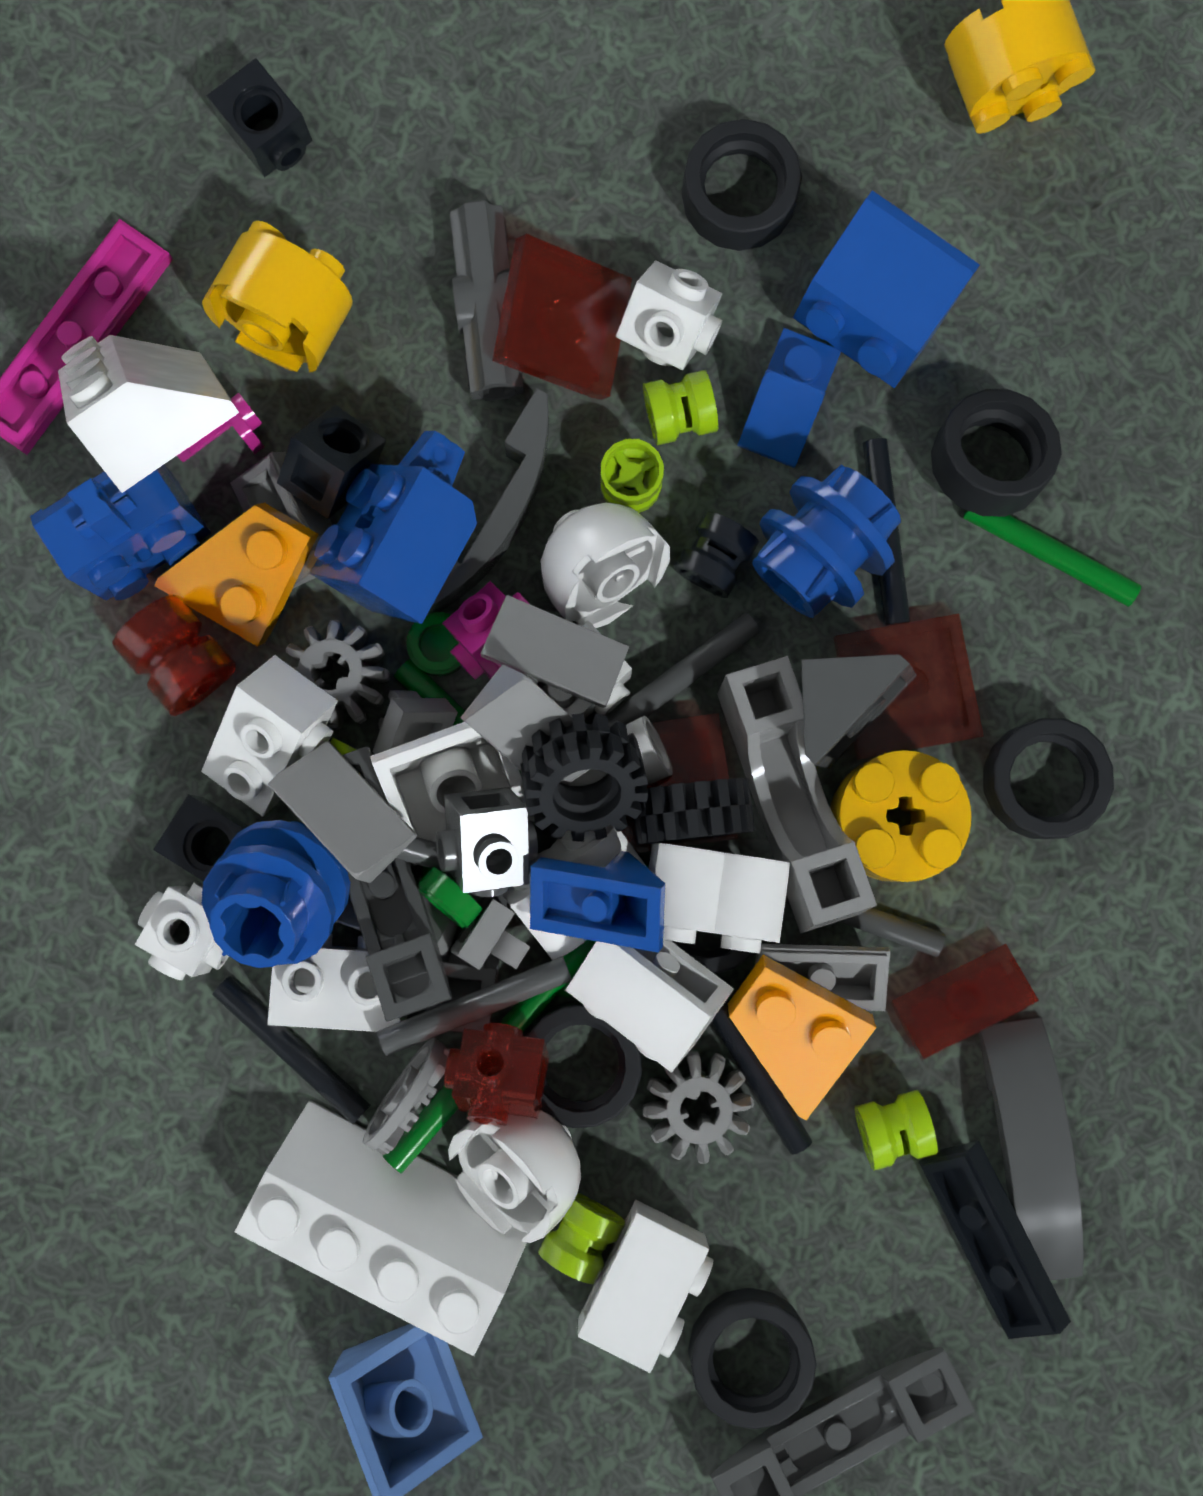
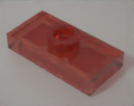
M1004 944L892 1000L891 1005L921 1061H924L1035 1005L1039 1000L1007 944Z

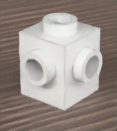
M655 260L636 282L616 338L642 350L643 354L654 363L663 366H674L683 371L697 351L706 355L710 350L723 321L713 316L723 293L709 287L708 282L693 271L672 269Z
M196 881L193 882L191 888L188 886H168L164 894L160 891L155 893L144 907L138 920V925L144 929L135 945L152 954L148 963L153 968L177 980H183L186 974L194 977L210 973L212 968L219 970L229 958L228 955H222V949L214 941L201 903L203 884ZM182 920L187 923L190 930L189 937L185 943L172 937Z

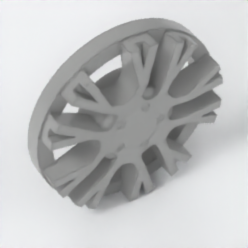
M434 1037L429 1039L417 1051L372 1117L363 1137L365 1145L382 1155L390 1153L395 1148L404 1131L409 1132L414 1122L416 1123L419 1119L417 1109L421 1103L427 1106L430 1099L436 1093L437 1089L434 1086L449 1069L453 1051Z

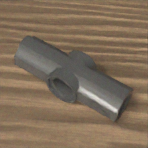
M487 201L467 202L460 208L450 211L457 272V277H452L453 295L459 334H464L468 387L472 399L485 401L511 399L516 395L523 394L524 386L517 328H521L515 271L510 270L506 220L503 215L502 205L489 204Z

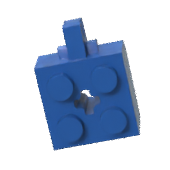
M424 431L399 465L371 464L368 469L362 470L354 478L347 490L346 501L349 504L337 525L330 526L320 537L314 552L317 561L310 574L372 612L422 624L477 525L473 501L452 487L465 451L437 431Z
M162 465L123 493H121L106 472L103 471L96 477L90 478L71 490L66 496L46 509H40L30 516L34 529L65 577L106 601L112 597L115 600H124L137 594L148 584L147 574L166 562L170 566H174L201 546L200 540L211 534L179 482L165 465Z

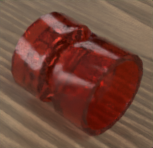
M175 594L164 596L137 612L122 626L112 642L113 648L135 674H149L148 690L169 715L177 716L196 707L226 682L236 669V662L214 636H200L202 622L183 599Z

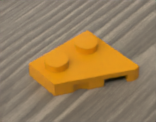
M265 502L256 504L159 576L154 586L258 647L266 642L273 631L319 534Z
M762 955L728 1003L729 1018L793 1110L804 1120L809 1118L877 1028L873 1014L765 955Z

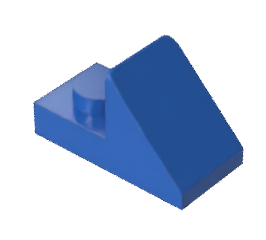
M783 328L737 446L795 468L826 394L825 391L841 351L833 346Z
M620 851L606 867L540 857L531 865L530 929L659 953L663 948L666 883L632 854L625 851Z

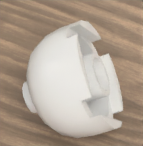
M605 502L579 510H572L557 521L540 562L544 589L552 604L565 620L572 623L576 621L580 626L589 620L595 628L608 625L633 607V605L617 602L647 579L654 588L656 587L669 564L670 546L656 529L632 508Z
M510 1103L497 1105L470 1121L452 1138L448 1149L449 1161L458 1154L459 1162L463 1169L455 1178L458 1188L473 1210L498 1232L505 1235L514 1227L521 1232L528 1233L521 1240L522 1242L532 1243L544 1238L562 1220L572 1206L581 1181L580 1160L568 1128L561 1125L551 1115L528 1104Z

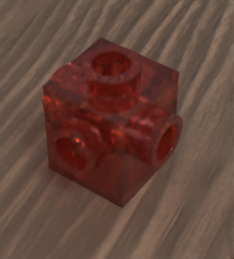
M486 1023L483 1026V1031L464 1028L461 1049L451 1048L449 1051L444 1085L446 1089L453 1090L452 1097L459 1110L468 1112L467 1120L482 1125H489L488 1123L495 1121L498 1125L506 1126L508 1115L538 1119L549 1061L545 1039L522 1036L523 1031L521 1029L502 1023Z

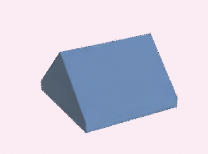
M407 1324L342 1351L328 1377L372 1496H404L483 1438L448 1343L412 1324Z

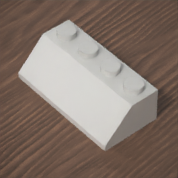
M109 335L99 343L93 336L87 337L71 347L61 357L66 364L58 370L66 422L121 493L239 413L200 352Z
M309 1100L265 1171L235 1233L474 1356L507 1290L527 1242H522L521 1240L528 1233L521 1232L512 1227L504 1235L493 1229L473 1210L460 1192L455 1181L457 1175L420 1156H417L403 1173L398 1172L383 1158L381 1153L363 1143L366 1128L356 1123L353 1125L348 1119Z

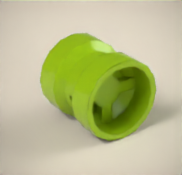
M706 370L687 373L680 382L668 384L662 379L643 383L645 407L653 439L657 446L675 442L679 434L693 431L699 436L718 432L716 402Z
M624 439L614 443L605 452L601 461V492L605 501L632 508L638 513L648 510L657 501L662 488L664 463L659 452L650 443L640 439ZM624 486L627 488H634L635 490H628L624 488Z
M914 1090L899 1094L894 1103L883 1106L874 1101L855 1106V1117L864 1151L873 1171L893 1166L897 1157L910 1154L920 1159L937 1154L938 1145L934 1126L920 1091Z
M577 1193L572 1206L560 1221L558 1230L551 1231L545 1236L538 1254L548 1264L565 1275L583 1283L595 1284L605 1266L602 1252L608 1244L617 1242L626 1225L625 1220L613 1210L581 1193Z

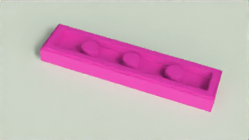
M121 219L116 222L0 377L1 438L28 455L64 406L58 370L66 365L61 359L63 354L87 337L93 336L99 343L109 335L116 336L172 262L173 258L169 252Z

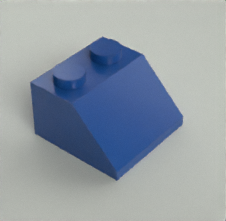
M872 190L812 279L793 318L807 327L815 336L827 341L860 364L865 371L877 376L895 388L933 337L980 264Z

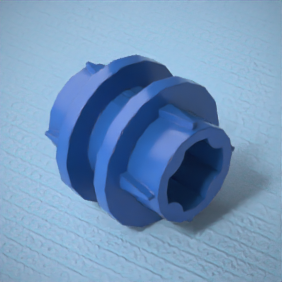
M840 465L823 482L812 477L801 476L792 485L789 493L793 504L799 511L794 517L781 510L770 509L759 523L768 541L753 560L754 569L770 589L784 602L810 618L818 614L831 601L841 606L852 608L864 595L861 582L855 575V571L858 568L871 574L882 576L895 562L892 549L886 540L901 523L899 512L884 492L872 481L859 472Z
M283 820L262 821L248 826L235 835L223 855L217 860L203 881L201 903L214 941L222 949L223 956L228 955L241 964L255 968L297 964L316 955L333 931L334 923L348 904L351 882L347 870L304 823Z

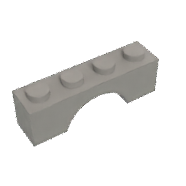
M788 656L727 674L717 695L745 776L749 778L750 790L774 859L790 863L786 894L800 934L862 914L877 906L855 842L844 831L842 832L827 802L816 767L805 756L803 697Z

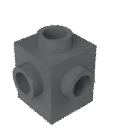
M510 787L444 794L446 830L438 831L436 835L437 857L441 870L443 872H450L463 893H471L480 897L499 896L506 893L508 887L528 885L529 860H535L538 854L537 834L533 822L528 820L526 805Z

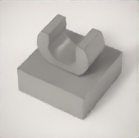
M390 690L388 694L390 704L385 718L379 719L378 726L380 732L372 752L378 754L453 726L458 712L446 698H421L416 691Z
M483 897L479 903L483 911L468 928H463L452 945L450 952L479 970L489 954L517 969L530 946L505 931L515 912L492 898Z

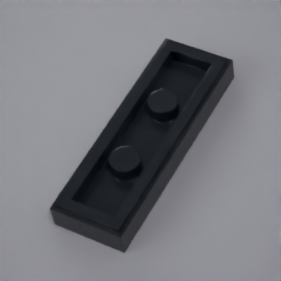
M975 1141L940 1149L937 1154L922 1158L919 1164L1008 1339L1060 1334L1071 1320L980 1142Z

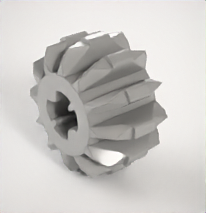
M330 620L327 626L326 639L324 640L313 626L306 627L304 629V636L310 646L304 651L295 644H289L286 648V653L299 661L298 667L292 668L338 700L327 723L328 727L334 730L341 729L344 722L343 709H347L350 717L358 724L367 720L366 713L359 702L366 698L373 705L381 706L385 700L380 693L369 687L370 682L384 683L390 680V672L386 668L369 667L385 655L384 649L378 643L370 644L363 648L367 639V632L360 626L353 628L345 637L343 625L338 620ZM338 660V663L349 671L348 677L339 678L336 683V689L331 690L332 686L321 679L322 672L332 671L333 661Z
M691 1049L686 1056L689 1071L681 1074L677 1066L671 1073L664 1067L667 1075L673 1080L670 1085L658 1078L651 1077L648 1079L647 1089L652 1094L665 1100L651 1101L644 1104L643 1115L645 1118L650 1119L666 1118L653 1128L651 1137L655 1143H660L676 1134L671 1146L673 1158L680 1160L686 1154L690 1143L695 1144L698 1162L706 1164L709 1162L710 1157L708 1143L716 1141L721 1152L729 1155L734 1151V1148L725 1132L729 1129L740 1135L748 1134L750 1130L748 1122L734 1115L733 1112L746 1111L753 1108L754 1100L749 1094H731L745 1081V1076L739 1069L729 1072L719 1080L725 1066V1058L722 1055L715 1053L710 1058L706 1071H702L699 1053L696 1049ZM701 1091L710 1093L707 1096V1100L710 1106L714 1108L711 1115L700 1113L695 1121L686 1119L689 1117L685 1105L681 1106L685 1097L696 1100L700 1096Z

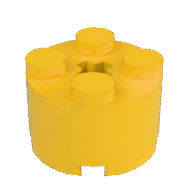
M1001 0L1003 9L983 19L980 9H977L951 31L944 45L949 57V64L976 133L981 134L992 131L1006 123L1011 116L1024 113L1027 122H1033L1051 115L1062 106L1061 94L1071 87L1086 81L1095 73L1094 63L1070 0Z
M256 220L251 224L249 230L242 233L203 298L202 305L207 316L219 329L226 319L240 331L235 342L247 351L294 372H298L302 363H307L310 373L317 370L349 313L353 300L349 290L341 281L345 272L344 266L335 257L320 249H311L308 253L287 241L285 236L272 225Z
M916 751L888 752L860 764L843 779L833 796L830 807L842 832L844 831L855 842L866 875L881 881L912 882L939 874L957 862L968 840L971 828L970 801L956 770L928 754ZM899 801L901 811L910 812L911 824L902 826L901 830H899L898 824L887 822L886 818L887 811L898 808Z

